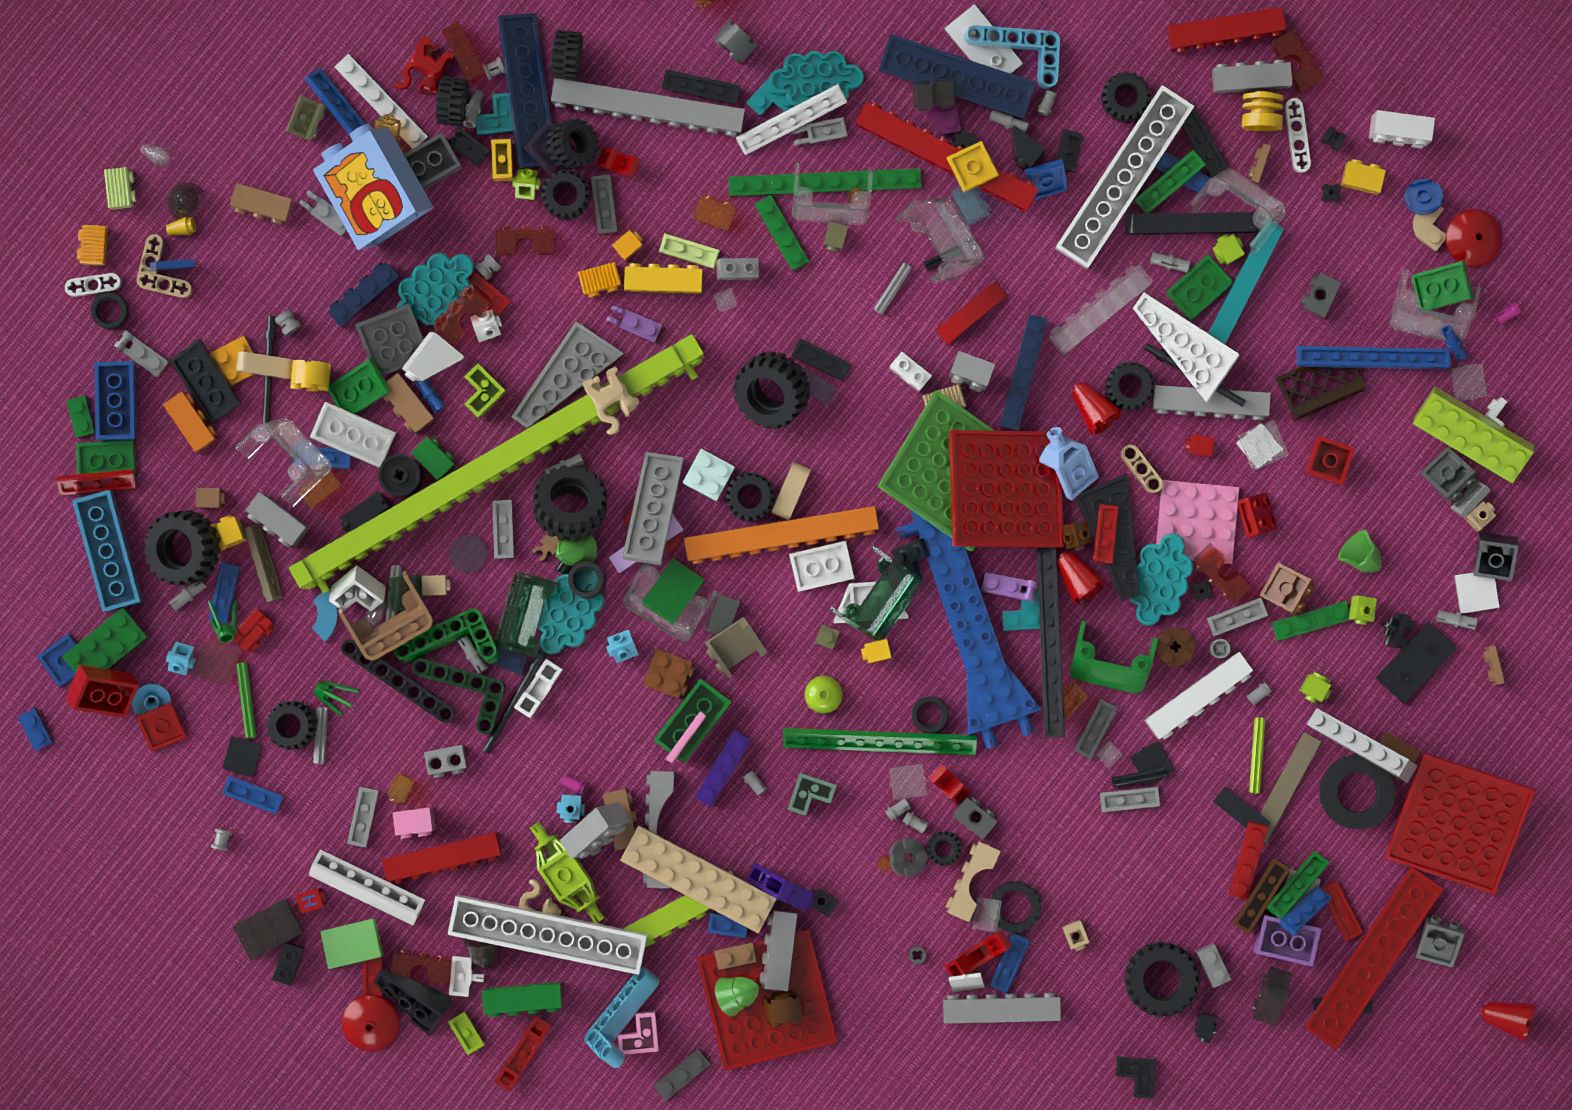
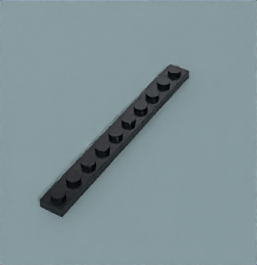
M1037 548L1045 738H1064L1065 718L1057 548Z

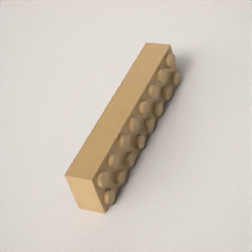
M640 825L637 827L620 860L756 933H759L777 899Z

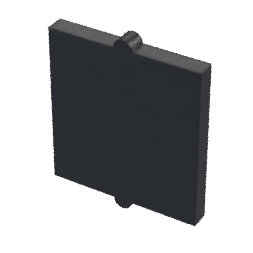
M231 736L222 769L235 772L236 775L242 774L253 777L262 745L251 742L249 739L244 740Z
M1158 741L1146 748L1142 747L1141 751L1130 756L1138 772L1167 767L1169 773L1174 771ZM1163 778L1145 781L1144 783L1146 786H1148L1157 780H1162Z

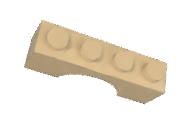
M979 841L977 845L973 844L969 853L972 857L969 862H965L961 870L964 875L961 880L957 879L953 888L956 890L953 898L949 897L945 906L948 908L947 912L967 922L970 921L977 906L969 893L970 881L977 872L984 869H993L1001 851Z

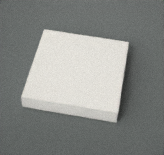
M1474 573L1454 575L1460 613L1500 608L1495 579L1474 576Z

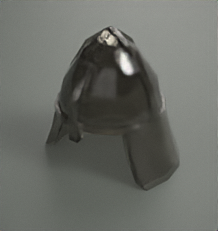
M182 182L175 185L167 196L169 213L178 220L184 218L185 215L193 213L198 209L199 195L204 191L192 182Z
M463 938L472 962L481 969H490L498 958L500 952L499 945Z

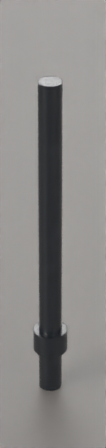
M267 316V331H265L264 339H266L265 355L273 356L274 340H276V332H274L275 316ZM264 376L263 432H269L272 388V377Z
M1149 343L1145 345L1144 350L1156 356L1157 360L1162 363L1166 362L1181 371L1165 350H1159ZM1221 385L1216 390L1217 393L1241 407L1246 403L1245 399Z
M540 649L534 661L528 665L526 675L482 749L483 751L490 753L513 713L515 705L528 687L534 674L540 669V664L547 654L545 651Z

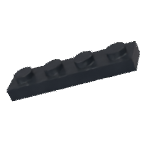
M667 69L665 70L662 83L663 90L737 105L741 85Z
M1193 108L1181 127L1197 154L1206 163L1204 167L1210 177L1228 168L1196 110Z

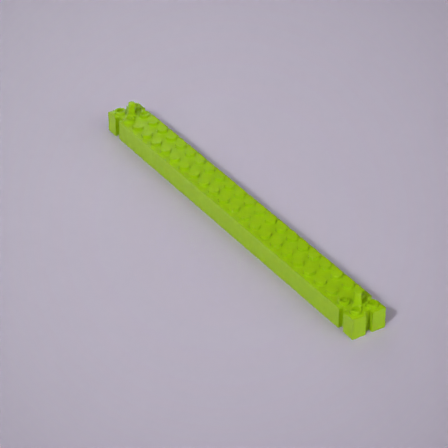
M691 334L618 376V379L625 385L630 396L637 397L640 394L645 396L653 391L652 387L656 385L661 387L668 383V378L673 375L678 377L687 372L691 380L696 379L698 375L693 367L703 362L704 354ZM609 382L606 383V384H604V385L601 386V387L604 388V387L608 386V385H609ZM585 395L309 555V557L290 566L289 570L299 588L311 590L319 586L323 594L327 593L330 589L325 581L335 576L334 572L338 569L343 571L352 566V561H361L369 556V551L382 549L385 547L384 543L388 540L393 542L402 537V532L406 530L411 532L418 528V523L421 521L428 522L436 517L435 513L438 511L443 513L451 509L452 503L456 501L459 503L469 498L468 494L471 492L478 493L485 489V484L490 481L495 483L501 480L502 474L506 472L511 474L519 469L518 465L521 463L528 464L535 460V455L540 452L545 454L553 449L552 445L556 443L561 445L569 440L568 436L575 433L578 435L585 431V426L590 423L595 425L601 422L593 400L588 395ZM619 401L607 407L605 414L613 415L618 412V407H620Z

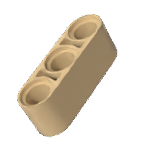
M238 351L236 371L291 379L293 360Z
M1134 445L1125 446L1120 453L1121 459L1148 493L1153 494L1160 491L1163 482L1143 454ZM1126 449L1134 451L1135 456L1133 459H1128L1125 456ZM1138 464L1146 466L1145 474L1137 472ZM1154 479L1158 482L1156 490L1149 488V480Z
M793 462L774 505L772 514L788 521L790 520L811 469Z

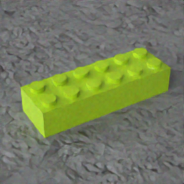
M1434 386L1414 417L1413 424L1512 484L1534 453L1535 445L1500 426Z

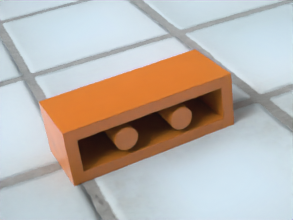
M181 391L165 402L163 406L193 450L199 453L217 441L215 438L217 433L211 425H206L204 422L206 417L202 411L195 409L193 406L195 401L191 395Z

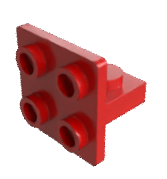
M1267 493L1238 500V509L1247 538L1277 530V520L1273 515L1271 501Z

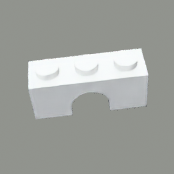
M546 659L514 708L527 717L532 718L563 669Z

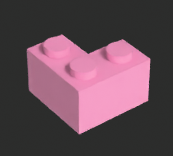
M433 807L393 812L395 835H400L401 839L412 837V833H418V837L432 835L431 831L436 830Z
M656 1011L636 1012L637 1032L618 1034L619 1049L624 1055L659 1051Z

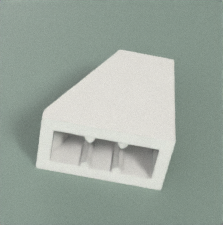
M429 332L402 369L406 372L405 376L410 380L423 381L462 360L464 356L435 332Z

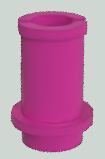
M1511 303L1508 308L1495 314V316L1502 325L1511 318L1518 317L1521 310L1516 303Z
M567 774L563 777L560 784L574 791L575 795H582L586 788L583 781L579 782Z

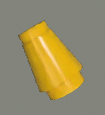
M186 216L166 225V231L168 236L192 235V233L196 232V224L193 217L188 218Z

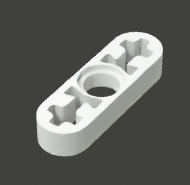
M114 273L75 278L66 282L65 291L72 297L113 292L120 289L122 281ZM111 277H113L114 280H117V283L114 284V287H112L110 284L104 285L105 289H102L103 283L101 281V278H103L104 282H109L111 280ZM91 280L98 281L99 285L96 290L88 288V283ZM82 281H84L86 292H83V288L76 289V293L69 290V287L73 286L72 283L82 286Z

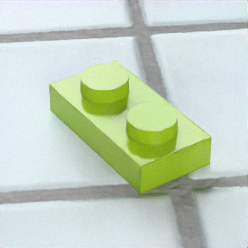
M466 1012L448 1021L467 1055L485 1045Z

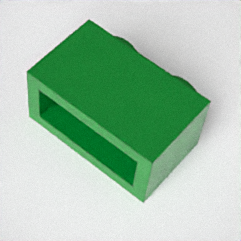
M426 437L411 454L439 481L456 466L453 463L455 459L447 451L443 453L439 449L442 445L434 437L431 440Z

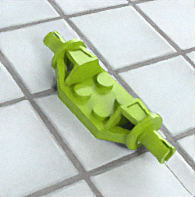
M540 821L529 829L539 841L538 846L534 848L537 856V870L558 901L576 909L577 912L582 909L583 911L586 910L594 923L604 919L605 917L595 904L600 896L596 895L592 879L577 858L571 859L557 837L558 834L548 835ZM542 846H545L550 856L547 860ZM576 895L584 905L582 906L572 896Z

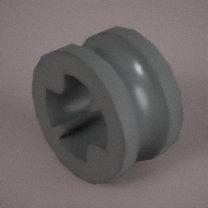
M915 946L909 951V959L915 964H920L926 959V952L922 947ZM915 950L918 952L919 950H921L923 952V954H921V956H923L922 959L917 958L916 960H914L912 958V956H914V954H912L913 951Z

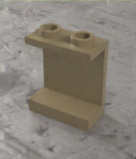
M744 617L705 642L709 648L706 652L712 661L714 659L718 661L715 664L721 674L725 672L728 678L732 677L728 669L756 650L761 657L768 653Z

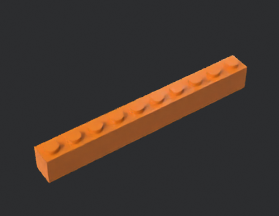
M875 506L687 537L684 538L688 562L692 561V564L704 563L703 559L711 558V561L723 560L722 556L725 555L735 558L741 557L743 552H749L750 555L761 553V549L768 548V551L771 552L780 550V546L785 545L788 548L799 547V543L806 542L807 545L818 544V540L825 539L826 542L836 541L838 536H844L845 539L856 537V533L863 532L864 536L873 535L875 530L879 528Z

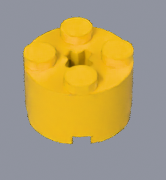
M293 360L290 388L299 390L305 388L309 392L329 391L331 364L319 361L305 362V360Z

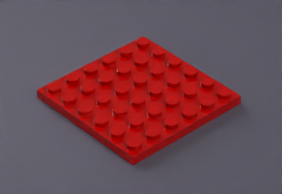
M949 431L952 547H1064L1062 485L1055 469L1039 461L1044 449L1051 443L1047 437V432Z
M1424 752L1386 849L1384 859L1495 895L1536 790L1535 788Z
M809 929L795 932L788 990H793L794 994L801 991L805 1016L801 1018L802 1022L791 1024L789 1021L783 1022L781 1026L771 1027V1023H768L766 1020L763 997L767 996V999L772 998L773 993L781 992V990L764 989L762 984H760V974L764 972L765 964H762L763 953L767 951V945L764 944L765 940L753 943L756 962L718 970L715 953L696 957L724 1071L837 1043ZM722 977H745L759 985L758 995L754 1002L741 1010L736 1016L725 1014L717 1002L715 986Z

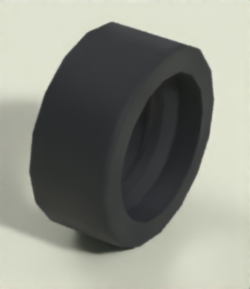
M103 293L93 301L91 316L98 326L107 330H115L126 323L129 317V307L121 296L115 293ZM114 300L120 305L121 315L116 321L105 322L100 318L99 307L104 301Z
M583 561L572 567L568 575V584L574 594L581 598L592 599L603 592L606 586V575L597 564ZM584 569H592L598 576V584L591 591H582L576 583L578 573Z
M933 696L923 697L912 708V721L923 732H936L946 724L948 709L939 698ZM926 703L937 705L941 711L940 721L933 726L924 725L918 717L919 709Z

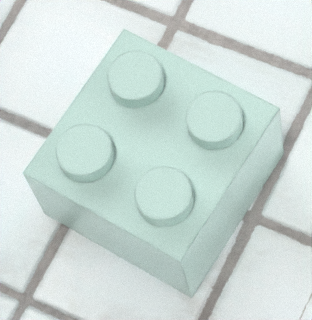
M700 449L682 483L717 502L735 467Z

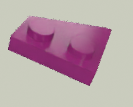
M948 94L917 101L941 135L961 132L955 96Z

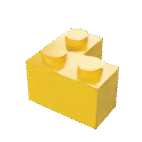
M229 515L221 518L220 523L211 524L217 530L216 536L220 537L218 545L221 551L247 541L246 533L239 518Z

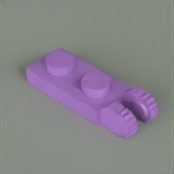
M612 305L611 310L624 315V318L620 322L613 317L607 316L606 321L650 342H656L662 328L661 324Z

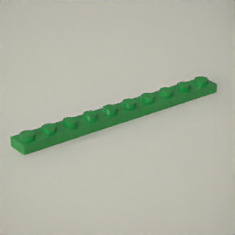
M920 168L728 177L729 197L921 189Z
M783 728V748L976 755L977 735Z

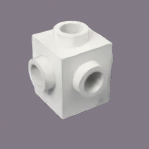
M492 309L470 317L479 342L501 335L499 327L502 326L498 315L494 316Z

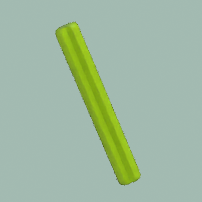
M1259 717L1254 719L1249 786L1251 794H1259L1261 787L1265 718Z

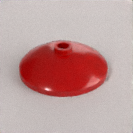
M1479 209L1462 211L1450 221L1445 236L1446 246L1451 256L1457 262L1465 261L1468 267L1483 266L1491 262L1501 248L1502 233L1500 226L1495 218L1485 211ZM1476 234L1481 236L1480 240L1476 239Z
M368 994L355 998L348 1004L342 1016V1030L346 1039L353 1046L364 1051H379L388 1047L396 1039L400 1029V1017L396 1007L388 999L379 995ZM371 1024L373 1029H367L366 1025Z

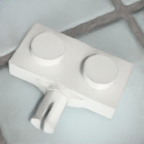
M452 956L449 995L469 997L472 981L484 982V979H481L484 978V974H473L471 968L472 957Z

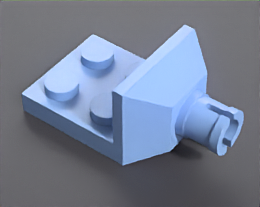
M1055 427L1050 429L1051 432H1047V437L1051 443L1046 446L1039 461L1055 469L1066 497L1073 500L1098 479L1099 476L1087 446L1067 436H1063L1061 428Z

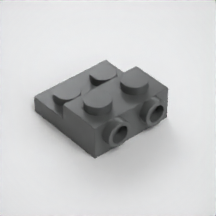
M1449 447L1420 472L1421 476L1448 503L1451 500L1457 501L1462 495L1461 491L1465 487L1470 488L1473 486L1477 477L1475 471Z
M1437 916L1426 917L1415 957L1453 968L1465 935L1464 928L1455 921H1451L1449 924L1443 922V919Z

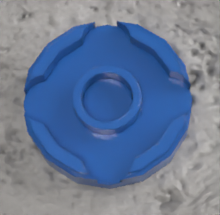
M1430 179L1413 181L1405 190V204L1415 214L1429 215L1434 213L1441 207L1443 202V191L1440 185L1432 182Z

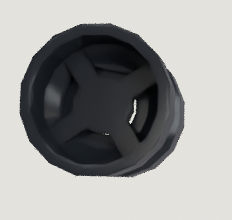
M1330 126L1320 142L1324 145H1330L1331 149L1337 152L1347 135L1338 133L1334 127Z

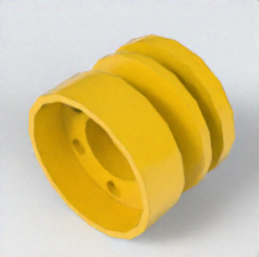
M1257 91L1243 95V101L1249 103L1243 104L1242 108L1251 111V113L1242 115L1243 129L1251 131H1278L1282 129L1283 116L1274 113V111L1283 109V105L1278 104L1283 102V95L1267 91Z

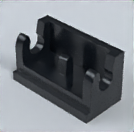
M458 127L455 131L456 134L453 138L449 139V145L480 168L491 154L490 151Z
M1063 129L1056 160H1063L1066 172L1076 173L1083 135L1079 132Z

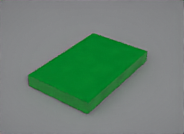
M1208 254L1165 294L1192 321L1234 282Z
M1465 261L1411 275L1419 313L1474 298Z
M370 358L331 383L328 392L337 407L356 415L390 393L391 390L373 358Z
M135 440L76 443L77 474L134 469L137 479Z
M673 558L641 604L674 625L705 579Z

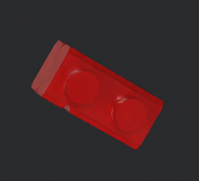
M256 608L237 628L238 633L234 634L233 640L246 652L251 650L255 652L261 645L259 641L264 636L266 638L269 637L275 630L273 628L275 623L260 609Z

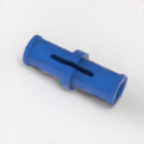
M1451 325L1444 326L1440 332L1447 342V347L1452 350L1457 360L1465 359L1467 352L1462 346L1461 338L1455 334Z
M427 379L414 381L423 394V399L427 400L435 413L445 408V405L437 395V390L430 385Z

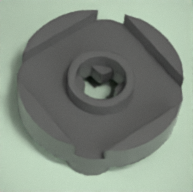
M912 838L897 840L889 850L891 861L889 865L892 871L903 877H913L919 874L928 859L923 846ZM905 853L910 854V861H904L906 858L904 856Z

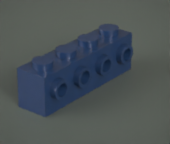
M381 262L373 268L374 272L369 277L367 275L362 277L355 289L351 287L343 294L345 297L342 300H336L329 306L330 310L328 313L342 329L401 279L387 262L384 264Z

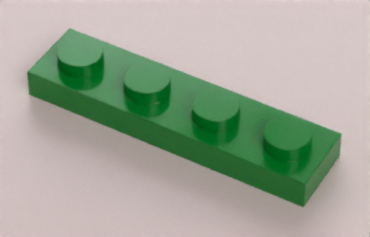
M1193 149L1134 200L1145 213H1149L1204 167L1206 163Z
M769 195L755 203L754 206L791 270L794 271L807 264L809 260L772 196Z
M1344 601L1275 621L1271 624L1276 641L1351 619H1349L1350 612L1347 602Z
M1313 851L1268 904L1266 909L1281 920L1322 874L1330 862Z

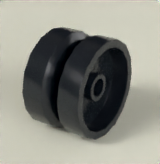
M395 454L389 456L379 467L378 479L381 487L395 497L404 498L411 496L418 491L422 484L423 474L421 467L414 459L407 455ZM399 473H404L402 480L397 477Z

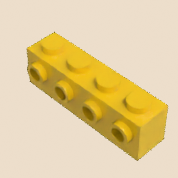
M631 263L629 267H625L624 290L625 292L702 294L703 271L697 265H687V268H679V265H668V268H660L659 264H649L648 267H641V264Z

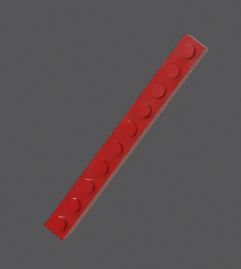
M865 103L856 121V127L955 176L947 157L963 150V147H954L950 145V141L943 137L938 139L932 136L933 133L925 128L920 130L915 127V123L909 120H905V122L900 120L897 114L881 110L882 107L876 103ZM994 164L999 176L976 188L1027 213L1038 193L1036 185L1029 181L1023 182L1018 179L1019 176L1011 172L1007 174L1001 171L1002 168Z

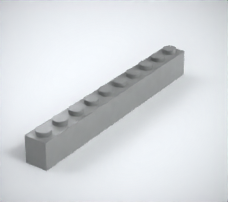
M557 78L554 79L551 102L555 104L556 108L566 109V106L574 107V110L579 112H585V109L593 110V113L598 115H604V112L612 113V117L623 118L624 115L630 116L631 120L634 121L648 119L653 124L666 122L671 127L679 128L680 125L688 126L687 129L695 131L703 128L707 129L706 132L718 134V131L726 132L725 135L737 137V134L741 135L745 109Z

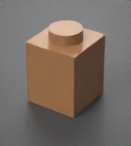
M196 488V508L222 509V504H225V493H222V489Z

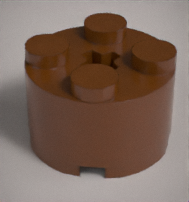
M1175 627L1166 629L1158 635L1155 655L1163 664L1181 666L1192 658L1195 651V643L1188 631ZM1173 642H1175L1176 645H1179V649H1176V653L1173 649H1170V646L1173 645Z
M793 990L773 993L772 998L767 999V996L763 997L766 1020L768 1023H771V1027L781 1026L783 1022L789 1021L791 1024L802 1022L801 1018L805 1016L801 991H798L797 994H794Z

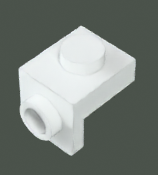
M1502 397L1497 400L1493 399L1487 407L1489 411L1485 416L1503 427L1505 424L1496 416L1507 401Z

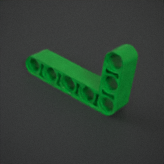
M469 609L439 623L394 649L396 657L402 663L407 664L471 634L479 654L485 662L493 664L500 657L499 650L486 621L477 609ZM473 616H479L475 623H470ZM461 624V628L458 631H453L455 625ZM438 633H444L441 639H435ZM486 633L484 639L478 640L479 634ZM421 641H426L424 647L418 648V644ZM404 649L409 650L407 655L400 656ZM488 650H494L491 656H485Z

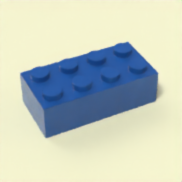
M134 361L94 362L96 440H138L137 363Z

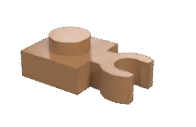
M547 534L540 540L544 545L533 549L532 552L534 554L539 550L543 552V556L539 559L540 561L546 559L549 551L552 555L556 553V547L560 542L557 536L551 537Z

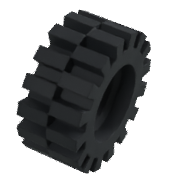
M948 831L934 833L929 838L926 846L929 858L937 865H952L961 855L962 846L960 840L955 834ZM941 841H947L951 844L952 850L947 856L939 855L936 850L938 843Z

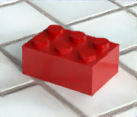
M79 665L66 699L73 710L126 718L139 684L132 673Z

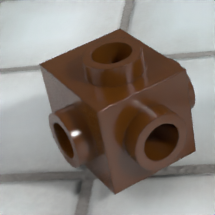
M1087 520L1063 526V539L1066 549L1074 548L1075 551L1085 549V544L1093 542Z

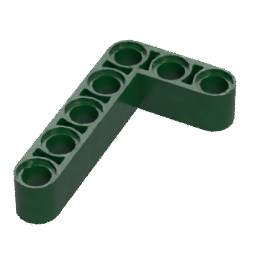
M417 659L414 661L412 669L418 676L483 693L484 698L476 728L482 734H489L494 730L505 693V684L501 680L427 659ZM419 662H424L427 666L426 671L423 673L417 670ZM438 667L445 669V675L442 678H438L435 674ZM457 672H461L464 675V680L461 683L454 681V675ZM476 677L481 678L483 682L482 686L478 689L472 684L473 679ZM495 682L501 685V691L497 694L491 691V686ZM489 701H493L496 705V709L493 712L486 710V704ZM483 720H488L491 724L488 731L481 729L480 724Z

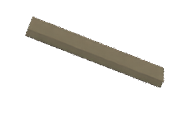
M1303 732L1260 812V815L1271 823L1268 826L1264 843H1267L1321 743V741Z

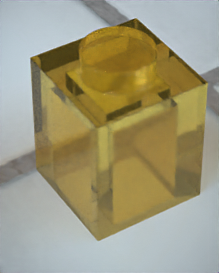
M385 114L375 120L374 130L388 127L396 142H398L402 121L396 119L393 115Z
M397 773L387 792V795L391 796L389 800L397 804L401 802L406 803L416 781Z

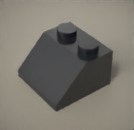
M1014 125L1010 132L1013 159L1016 162L1015 165L1022 171H1025V169L1032 168L1043 154L1045 147Z
M1479 532L1473 575L1512 581L1519 548L1518 537Z

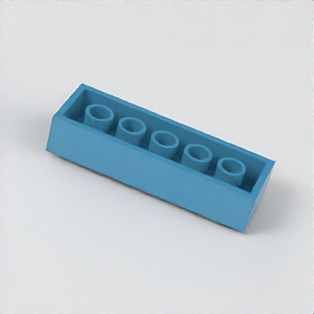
M107 490L72 500L102 612L108 613L122 607L126 608L144 603L114 492Z

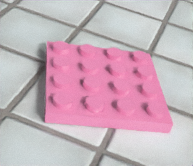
M1162 480L1163 486L1160 494L1156 544L1159 545L1162 537L1175 533L1183 538L1185 542L1183 554L1188 555L1192 561L1232 564L1239 487Z

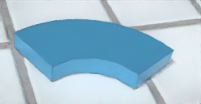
M330 590L325 594L321 593L313 600L317 606L318 616L312 629L324 642L334 632L338 617V607L329 601Z

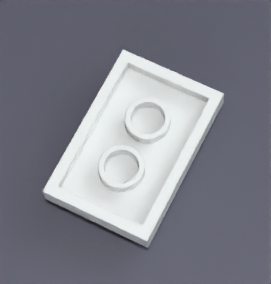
M846 541L789 554L798 592L854 579Z

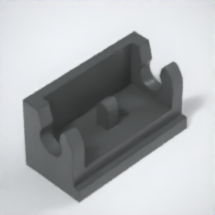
M717 594L704 630L717 635L732 625L740 601Z

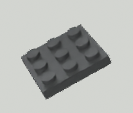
M409 303L355 324L368 359L373 358L382 376L402 369L424 340Z

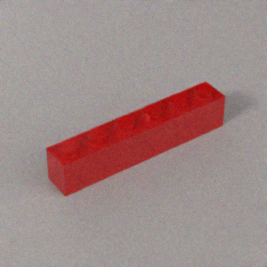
M1278 7L1169 25L1167 27L1170 51L1183 53L1187 52L1188 48H1194L1195 50L1205 49L1206 45L1220 47L1224 46L1225 42L1232 41V44L1244 42V39L1251 38V41H1257L1267 35H1270V38L1282 36L1281 33L1285 32L1286 26L1283 8Z
M497 832L384 858L382 862L387 882L392 881V884L404 882L403 878L410 876L411 880L422 878V874L430 872L431 876L442 873L441 869L449 868V871L460 869V865L465 863L468 866L479 864V860L486 859L487 862L498 860V855L502 853Z

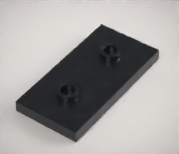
M201 339L196 340L169 360L210 424H214L242 404V401Z
M1427 622L1407 643L1406 648H1402L1375 678L1402 704H1405L1457 648L1431 623Z

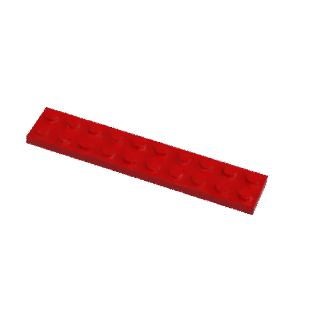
M1410 867L1303 1028L1337 1050L1444 888L1413 867Z

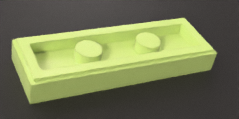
M665 233L659 253L712 269L715 268L720 252L718 249Z

